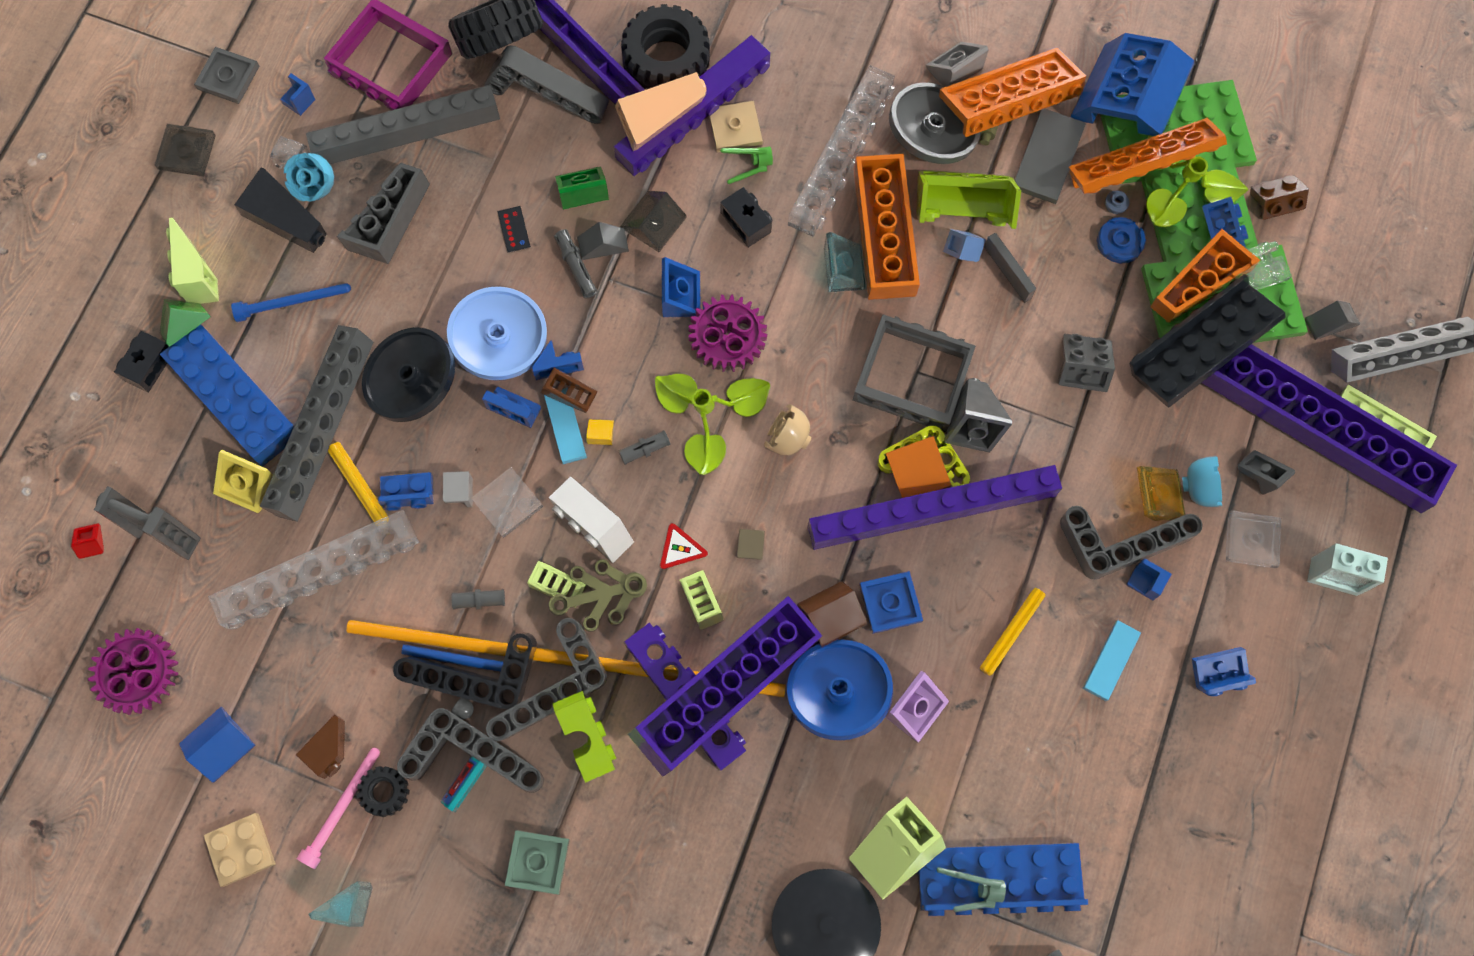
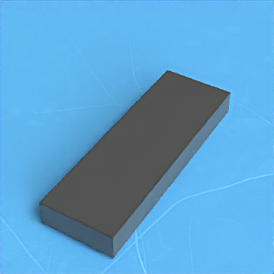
M997 233L988 236L984 246L986 251L1023 302L1026 303L1031 300L1036 291L1035 285Z

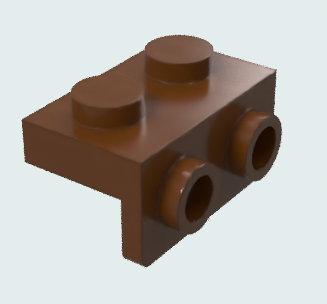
M1295 175L1266 181L1251 186L1250 195L1262 206L1260 217L1263 220L1304 210L1307 205L1309 188Z

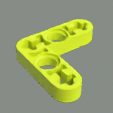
M928 426L883 450L878 458L879 469L884 473H893L890 464H884L886 453L904 447L906 444L924 440L928 437V433H930L931 436H937L935 441L940 454L947 453L951 456V463L944 465L946 471L956 465L953 472L957 477H963L961 484H969L970 475L951 444L944 443L945 435L936 426ZM950 470L947 474L952 485L951 487L960 486L959 482L954 483L952 481L954 474Z

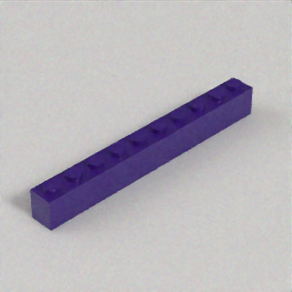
M1056 465L809 518L807 527L813 550L1053 498L1062 490V485Z

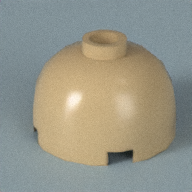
M791 404L786 406L789 409L787 412L781 411L776 417L768 432L769 436L772 435L770 442L765 440L764 443L765 448L779 455L795 454L801 448L804 450L811 441V436H809L810 423L807 416Z

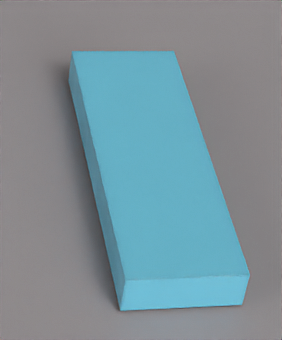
M568 388L562 389L561 392L566 394ZM544 395L562 463L567 464L587 458L574 408Z
M1117 620L1083 689L1104 701H1108L1141 632Z

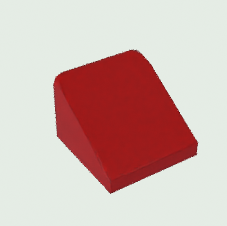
M99 523L73 530L71 548L79 559L99 555L104 552L101 525Z

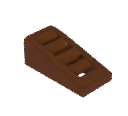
M553 368L541 390V393L584 413H587L598 392L556 368ZM555 381L560 382L557 390L553 388ZM565 385H568L570 387L568 388L566 394L562 393L561 391ZM575 388L579 391L576 397L573 399L570 397V395ZM584 392L588 395L582 404L578 401Z

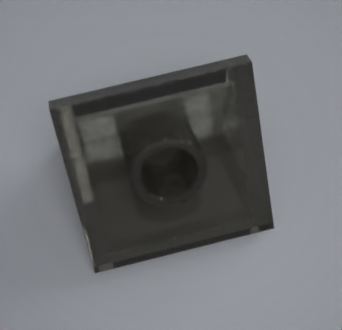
M647 191L620 227L649 247L660 252L687 218V215L667 192Z

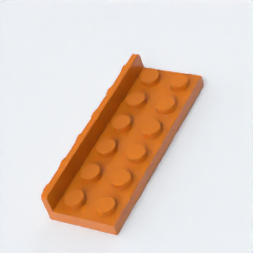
M1054 48L940 89L939 97L964 123L963 135L968 137L1080 96L1084 89L1086 75L1058 48Z
M1205 118L1069 166L1074 188H1080L1084 194L1096 193L1103 187L1119 185L1132 177H1142L1149 171L1167 168L1172 163L1181 160L1193 159L1196 155L1203 152L1216 151L1219 147L1227 144L1226 135L1213 122Z

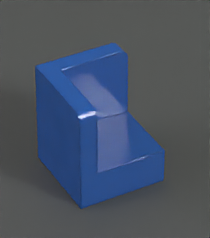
M290 73L288 78L292 87L280 100L283 105L301 116L316 99L309 85Z
M1143 559L1136 565L1127 582V586L1153 601L1161 595L1172 574L1149 560Z

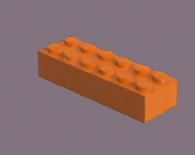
M904 154L856 157L854 179L868 300L916 297L920 282Z

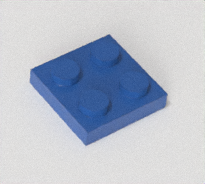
M910 571L859 584L872 634L923 622Z

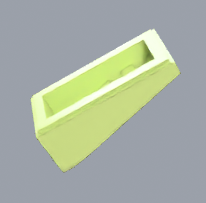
M541 561L537 562L527 582L530 588L550 597L560 594L557 591L562 580L566 581L561 592L565 596H567L572 584L576 586L572 596L582 594L586 587L584 583L573 582L568 574ZM544 571L547 574L542 584H540L538 581ZM555 576L557 578L552 588L550 589L548 588V585L552 577Z
M703 570L680 579L701 630L724 620ZM703 582V585L696 587L692 590H689L688 588L697 583ZM705 591L707 592V594L693 599V596L701 594ZM711 601V603L708 604V605H706V606H703V607L698 608V609H697V607H696V606H699V605H701V604H704V603H706V602Z

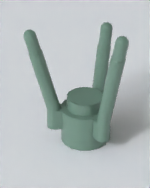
M937 868L938 873L979 883L978 895L984 901L955 906L953 908L954 912L984 907L995 908L996 902H1003L1005 899L1006 885L1004 880L982 878L967 873Z

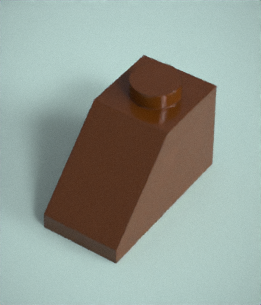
M334 714L296 754L318 777L324 779L332 777L341 768L340 763L344 760L345 721Z

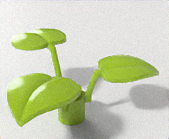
M1196 156L1191 160H1185L1180 163L1175 162L1169 166L1171 169L1185 166L1182 170L1183 183L1174 194L1163 188L1153 191L1147 199L1146 209L1151 222L1155 226L1169 227L1177 224L1186 214L1187 204L1184 200L1177 198V196L1188 182L1194 183L1201 178V186L1205 187L1204 197L1209 203L1232 197L1234 203L1248 191V188L1239 179L1225 171L1211 170L1207 172V161L1202 157Z
M689 375L656 376V393L660 403L667 411L681 414L687 410L690 403L701 414L705 436L701 434L692 436L686 442L684 449L688 463L700 475L714 471L722 463L726 454V444L723 437L720 435L710 436L706 415L713 411L715 402L728 407L734 405L735 412L740 416L751 417L757 415L764 408L770 390V383L768 381L749 378L734 382L727 389V396L730 400L728 402L718 398L716 395L711 396L710 392L706 389H698L695 380Z

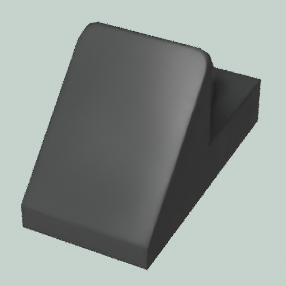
M1253 450L1237 465L1239 472L1259 482L1262 495L1277 490L1295 474L1294 469L1256 450Z

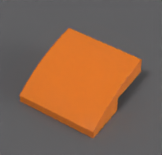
M934 436L886 453L902 498L942 490L952 486Z

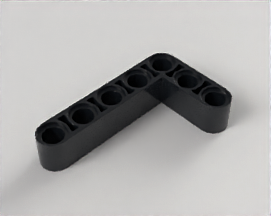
M519 633L511 637L499 679L414 656L401 658L396 661L393 666V673L402 682L501 709H510L519 704L523 699L537 642L530 633ZM520 638H524L528 642V649L525 652L520 651L517 647V642ZM406 662L411 663L413 666V672L410 676L403 669ZM513 663L521 667V675L518 678L514 677L510 672V667ZM431 669L438 672V680L435 683L428 677ZM456 675L460 676L464 681L462 689H457L453 684V679ZM481 682L486 683L489 687L487 696L479 693L478 686ZM506 689L514 693V701L512 703L504 700L503 693Z

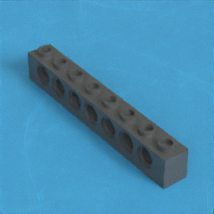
M338 325L260 504V507L279 518L298 522L374 342L358 328Z

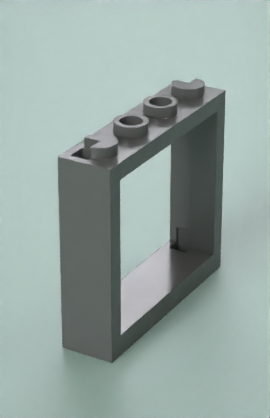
M882 314L852 401L925 426H936L946 433L976 346L964 342L965 339L949 337L942 331H931L918 323L910 324L901 321L897 316L892 318ZM884 333L963 359L945 413L866 386Z

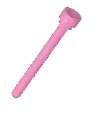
M372 748L368 752L311 846L308 845L305 850H301L296 858L297 860L316 869L321 861L319 857L322 854L320 852L358 791L357 785L361 784V777L368 774L367 771L372 768L379 757V749Z

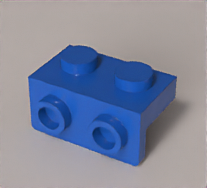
M1242 647L1192 658L1196 688L1208 696H1219L1223 694V691L1244 690L1248 688V685L1256 684V678L1249 674L1246 649Z

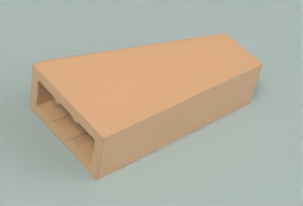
M697 72L618 99L615 108L633 151L638 150L702 102L707 90L703 79H699Z

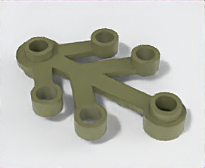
M598 560L594 566L596 574L600 576L608 575L620 583L609 586L586 573L581 566H574L569 573L570 579L573 582H582L594 589V591L571 597L556 594L549 601V610L556 616H562L571 607L598 601L590 616H587L583 621V628L588 632H593L598 628L599 619L611 598L623 594L616 609L611 610L608 614L609 623L619 625L624 619V612L632 598H638L645 593L647 582L644 576L636 572L626 575L610 566L607 560ZM604 563L607 566V570L600 572L598 564ZM580 570L582 577L578 579L573 577V571ZM631 581L638 583L637 590L630 589L629 583ZM556 601H561L564 604L562 610L555 609L554 603ZM616 612L620 615L618 622L611 619L612 613ZM589 619L594 620L596 623L595 627L588 628L586 621Z

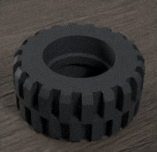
M489 0L449 20L448 27L461 56L465 59H472L505 47L542 28L543 20L534 0Z
M661 4V7L657 8L651 6L645 12L643 10L638 12L636 19L631 18L627 23V27L623 30L621 51L624 70L645 90L696 72L700 77L709 68L710 41L708 31L702 25L701 19L698 16L693 17V12L688 9L683 11L680 6L673 5V7H668L667 4ZM665 41L677 43L686 50L681 57L672 61H658L645 53L652 45Z

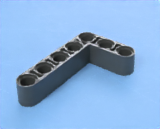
M513 45L506 46L493 63L484 86L491 85L493 94L503 95L515 81L594 124L601 123L609 104V99L605 95Z
M1070 507L1060 519L1061 528L1086 577L1094 580L1184 544L1197 536L1203 526L1198 516L1186 514L1105 548L1087 511L1083 507ZM1070 515L1078 518V525L1070 521ZM1183 523L1191 527V533L1185 531ZM1160 533H1165L1169 537V542L1162 540ZM1080 538H1086L1091 546L1089 548L1083 546ZM1138 542L1145 544L1147 552L1139 549ZM1115 551L1123 554L1124 561H1120L1115 557ZM1092 561L1099 562L1102 570L1094 569Z
M565 618L558 623L556 628L557 636L570 658L576 673L489 720L486 732L491 739L495 741L508 739L554 714L553 707L550 710L543 709L541 700L546 695L551 696L554 703L567 698L568 696H566L564 688L570 682L575 683L577 693L583 691L584 696L605 685L607 673L582 625L572 618ZM573 623L576 626V633L573 637L567 638L563 633L565 625ZM581 646H585L589 652L587 659L584 661L577 660L575 656L576 650ZM596 669L601 674V680L599 683L592 685L587 677L591 670ZM522 708H526L530 712V719L526 723H522L518 719V712ZM498 721H502L506 725V732L503 736L495 733L494 726Z
M438 708L430 714L397 763L398 773L402 777L411 781L419 780L425 775L449 740L526 792L535 793L544 784V777L538 769L444 708ZM441 716H448V725L445 728L439 729L437 726L438 719ZM463 730H470V739L465 743H460L459 734ZM427 738H432V748L428 751H423L422 742ZM486 744H491L493 747L492 754L488 757H481V748ZM508 758L514 759V769L510 772H504L502 769L503 762ZM410 761H416L418 764L417 770L413 774H407L406 766ZM529 773H536L537 782L531 787L525 786V776Z

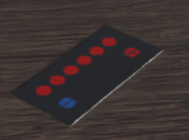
M521 206L497 211L507 253L531 248Z

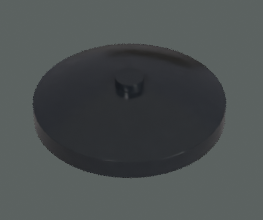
M413 327L393 333L374 349L367 360L362 375V392L365 401L374 412L384 419L393 422H409L427 415L443 401L451 388L455 375L454 354L449 344L432 330Z
M816 869L796 877L780 893L772 913L771 930L776 950L780 956H874L881 936V918L872 894L858 879L839 870Z

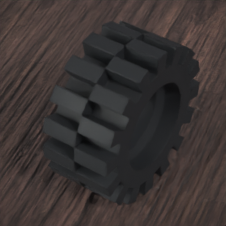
M378 766L375 767V770H368V774L361 777V784L357 785L359 793L356 794L357 798L360 799V806L366 812L380 817L395 815L396 811H401L403 809L402 805L408 801L406 799L410 792L407 789L408 781L397 770L390 767ZM382 781H388L393 787V794L386 802H378L373 795L375 786Z

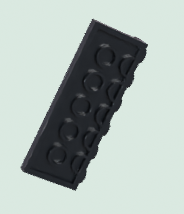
M1243 274L1238 279L1231 281L1228 287L1219 294L1213 295L1202 307L1192 311L1190 316L1181 323L1175 324L1167 334L1156 339L1142 353L1136 354L1129 363L1131 374L1169 408L1285 319V312L1249 284V277Z

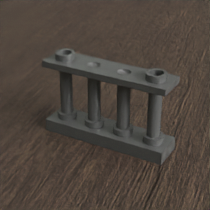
M109 486L106 487L105 491L96 500L94 511L135 538L140 539L143 532L186 560L190 559L201 537L166 511L154 507L152 513L148 514Z

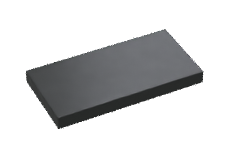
M1045 108L1041 110L1014 180L1022 193L1053 204L1057 203L1069 171V166H1071L1086 125L1085 122Z

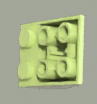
M169 218V228L166 229V234L171 248L167 252L172 272H169L170 285L178 291L180 297H183L186 302L203 304L219 301L218 279L173 218Z
M906 797L883 816L849 857V860L882 900H884L946 849L942 835L910 799Z

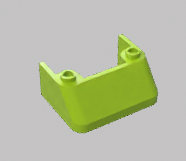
M923 170L918 172L916 215L919 223H924V221L934 222L935 218H939L940 215L984 217L992 221L994 226H1006V223H1008L1011 229H1016L1021 189L1012 177L1004 175Z

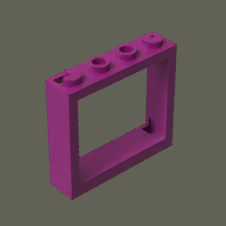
M371 0L327 53L324 61L328 67L327 71L337 79L339 77L342 78L353 89H361L369 98L374 101L378 99L392 111L411 106L452 55V50L447 39L379 0ZM378 21L433 52L399 97L343 65Z

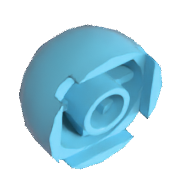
M302 153L294 155L287 161L284 167L287 179L285 181L286 188L292 196L300 201L320 200L329 194L333 187V169L329 162L318 154Z
M1217 456L1200 458L1194 461L1188 468L1187 477H1182L1183 491L1189 492L1191 500L1203 507L1222 506V488Z

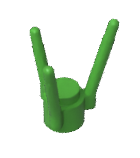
M770 146L756 149L721 148L720 150L721 153L751 154L752 164L758 166L727 180L728 184L740 181L759 172H766L767 166L773 164Z

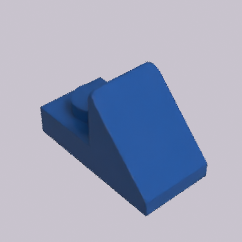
M551 340L532 367L535 379L548 378L553 368L565 374L584 370L580 352H566L556 357Z

